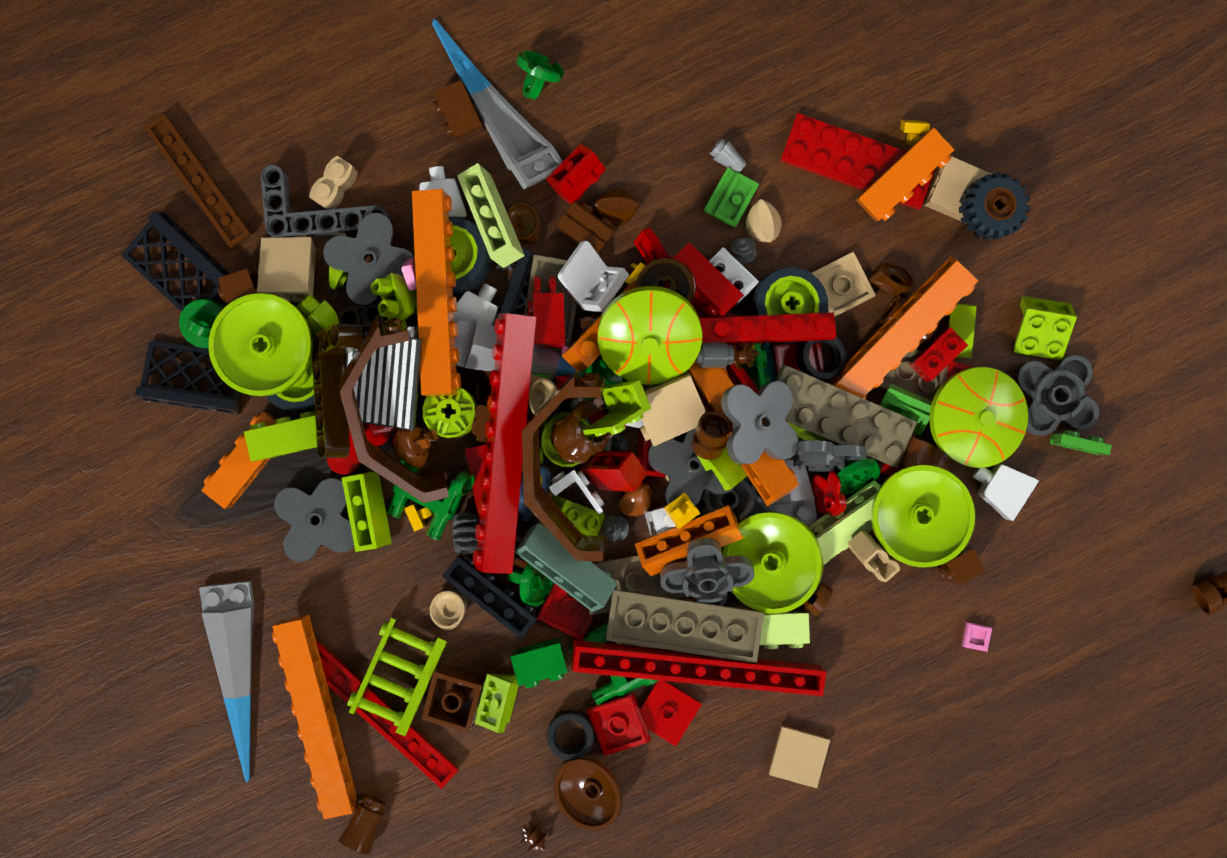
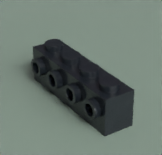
M461 554L457 556L442 577L521 639L538 618V615L535 613L537 609L515 598L517 593L507 585L504 588L496 582L498 578L492 573H484L475 569L476 565L473 563V558L468 554L465 557Z

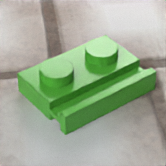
M727 167L703 212L710 214L717 220L735 229L759 184Z
M890 383L879 406L916 421L913 433L921 436L930 420L932 401Z
M1064 430L1063 434H1051L1049 444L1095 455H1110L1112 445L1103 443V438L1088 436V439L1079 438L1080 433Z

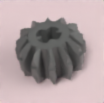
M463 512L454 516L452 531L453 546L456 553L465 555L472 554L477 550L478 540L476 539L475 531L477 524H480L477 513Z

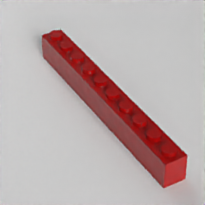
M499 314V318L496 319L494 326L497 341L492 349V358L495 360L494 370L490 373L492 395L489 396L487 402V409L490 411L489 421L485 425V436L488 437L487 447L484 448L482 455L485 471L481 474L480 486L483 488L482 499L480 498L478 502L480 524H477L475 531L478 546L473 554V563L476 565L475 569L484 573L512 574L523 464L522 430L527 421L536 317Z
M573 640L570 664L573 672L814 696L824 695L826 671L817 664L757 659V663L666 649Z

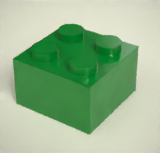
M562 637L515 649L510 656L518 686L525 685V688L535 687L543 679L549 678L550 681H556L564 678V674L568 673L569 662Z

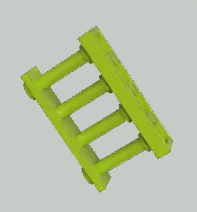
M391 618L389 622L384 621L379 635L383 636L358 693L352 692L347 705L351 707L349 711L351 714H355L359 707L395 722L394 725L398 727L396 733L406 736L447 641L437 638L436 642H427L395 628L396 620ZM389 636L425 651V655L429 656L426 665L420 664L419 666L383 651ZM381 660L414 674L415 678L419 679L416 688L410 687V689H407L374 675L373 672L378 661ZM368 683L404 698V701L409 703L405 713L399 711V713L362 698Z

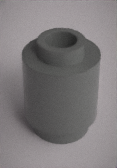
M702 342L695 362L699 363L701 368H726L727 365L733 364L734 349L731 344L726 342Z

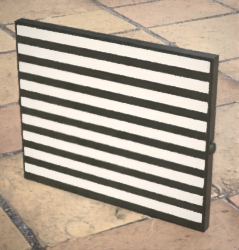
M363 330V339L367 334L368 330ZM409 337L410 341L380 347L372 353L353 387L362 422L376 424V426L382 425L415 430L423 339ZM357 349L347 354L346 368Z

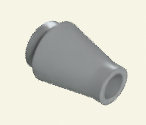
M723 138L719 140L709 153L713 156L714 161L738 173L747 164L729 140L726 142Z

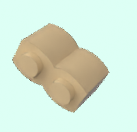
M339 156L334 157L327 164L324 176L318 179L312 186L310 198L326 210L336 209L343 199L344 191L354 184L358 171Z
M860 531L848 542L850 550L878 580L887 582L900 571L898 563L868 532Z

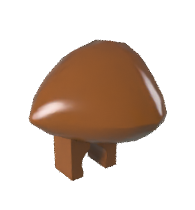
M415 426V430L412 431L397 428L393 438V448L396 455L403 462L414 468H421L425 465L428 458L430 442L437 440L439 437L434 429L427 431Z
M641 482L639 488L634 492L624 491L625 494L618 500V509L622 514L634 517L641 516L652 505L654 488L649 483Z

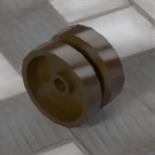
M668 258L653 260L639 274L636 288L643 286L663 287L664 283L670 282V289L682 295L690 304L695 298L697 288L695 275L687 265L679 260Z

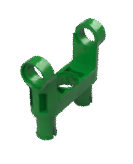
M401 460L404 466L417 474L419 468H414ZM462 471L455 480H452L448 489L449 497L427 503L421 502L394 484L393 492L395 494L386 513H391V516L401 518L408 499H411L433 511L434 517L426 531V535H431V538L441 540L448 520L451 521L454 518L462 497L472 489L475 477L466 471Z
M608 622L588 632L587 638L581 641L608 643L606 640ZM573 645L568 646L570 654L572 653ZM610 676V682L592 690L591 694L595 698L596 704L600 705V703L616 695L622 697L643 685L648 686L659 680L631 677L627 679L621 676Z

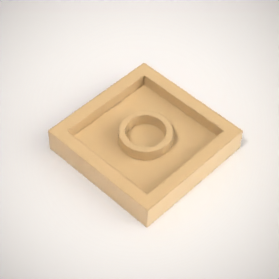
M854 252L812 272L826 290L828 296L827 313L834 312V317L876 296Z
M781 725L768 774L817 788L830 739Z

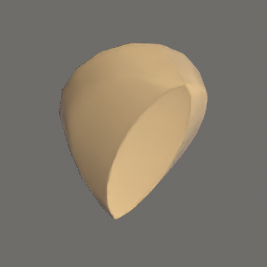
M759 199L750 209L745 220V226L748 234L754 240L772 242L781 231L782 221L773 205L763 199Z
M531 375L527 411L529 418L557 391L554 383L549 379Z
M460 590L444 591L436 595L430 605V616L433 622L445 631L456 628L464 618L467 608V596Z

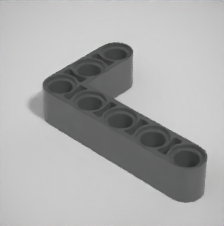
M276 165L266 166L261 172L265 228L268 234L273 237L291 238L306 236L317 238L357 234L361 220L371 213H382L391 221L390 215L380 206L292 213L288 175ZM275 173H279V181L277 183L271 184V176ZM282 198L281 206L274 209L272 207L274 199ZM357 215L359 217L358 224L353 227L348 226L349 218ZM327 218H333V226L329 229H324V221ZM303 220H308V229H306L305 231H300V222ZM279 222H284L283 231L275 233V225Z

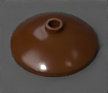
M575 758L565 763L558 770L554 780V795L560 810L569 821L585 830L600 831L610 827L618 819L623 805L621 788L614 775L604 765L589 758Z

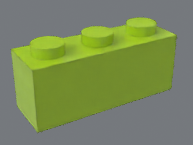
M315 411L300 414L301 419L291 421L290 417L276 419V424L266 426L265 422L250 425L251 430L244 431L250 461L255 462L316 448Z
M372 471L342 477L355 552L377 549L392 544L379 474Z

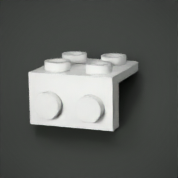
M588 241L580 242L558 273L559 280L581 309L604 312L629 276L625 268L607 267Z
M574 469L567 475L562 471L551 479L553 484L549 489L554 496L576 481L598 514L603 512L601 507L604 505L603 500L596 491L591 493L587 488L590 482L582 471L577 473Z

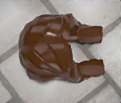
M602 396L601 398H593V400L590 399L588 401L581 400L567 417L553 424L550 442L564 461L585 463L592 455L602 452L606 444L609 443L610 438L613 436L610 432L601 436H595L592 442L588 437L584 436L580 424L581 418H587L589 415H594L607 407Z

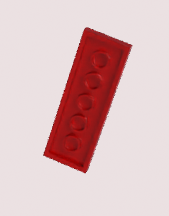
M797 113L780 162L865 191L907 151ZM931 179L923 186L918 184L912 189L914 195L904 204L901 201L899 203L920 210Z

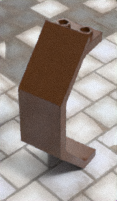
M377 315L363 339L362 346L357 349L340 378V395L358 461L423 503L447 498L449 494L444 471L427 476L417 475L372 444L366 437L353 387L376 349L410 341L406 319L400 320L399 317L390 318L384 321L385 324L380 325Z
M579 368L539 408L522 430L524 503L576 561H603L607 547V536H588L582 534L542 488L540 480L539 426L563 400L567 398H601V393L604 392L605 377H599L598 373H585L583 377H579Z

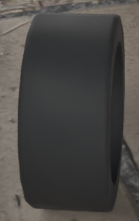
M837 337L834 340L802 341L796 351V364L799 371L821 381L838 376L846 363V350L843 343ZM815 343H825L832 352V366L825 372L817 371L810 363L809 351Z
M575 710L562 711L549 723L546 735L547 743L552 753L560 759L570 761L575 758H581L589 752L593 744L594 729L592 723L582 712ZM570 720L578 722L585 730L584 742L580 747L572 750L563 748L556 740V731L559 725Z

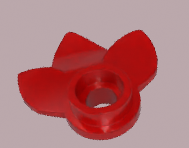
M831 471L827 479L821 475H815L812 481L813 492L816 495L814 499L815 508L821 514L829 513L831 516H837L844 512L846 509V498L840 492L841 484L835 471Z

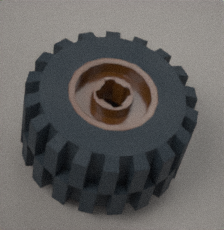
M1001 172L992 175L988 174L971 183V186L967 187L963 192L966 195L962 196L959 201L963 204V206L959 207V213L964 215L960 220L962 223L966 222L968 224L965 229L968 232L975 231L973 236L977 238L983 236V240L1000 239L1019 230L1022 227L1021 223L1026 222L1028 219L1025 213L1030 212L1031 206L1027 205V202L1030 201V196H1025L1024 191L1027 189L1024 185L1021 187L1018 185L1019 179L1014 178L1011 180L1010 174L1005 173L1001 175Z

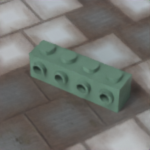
M540 522L527 530L514 553L592 612L605 606L618 584L607 571L599 569L592 561H576L545 525Z

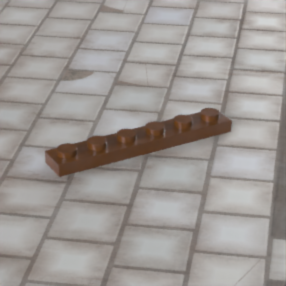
M163 113L143 128L229 248L233 249L252 235L168 116Z

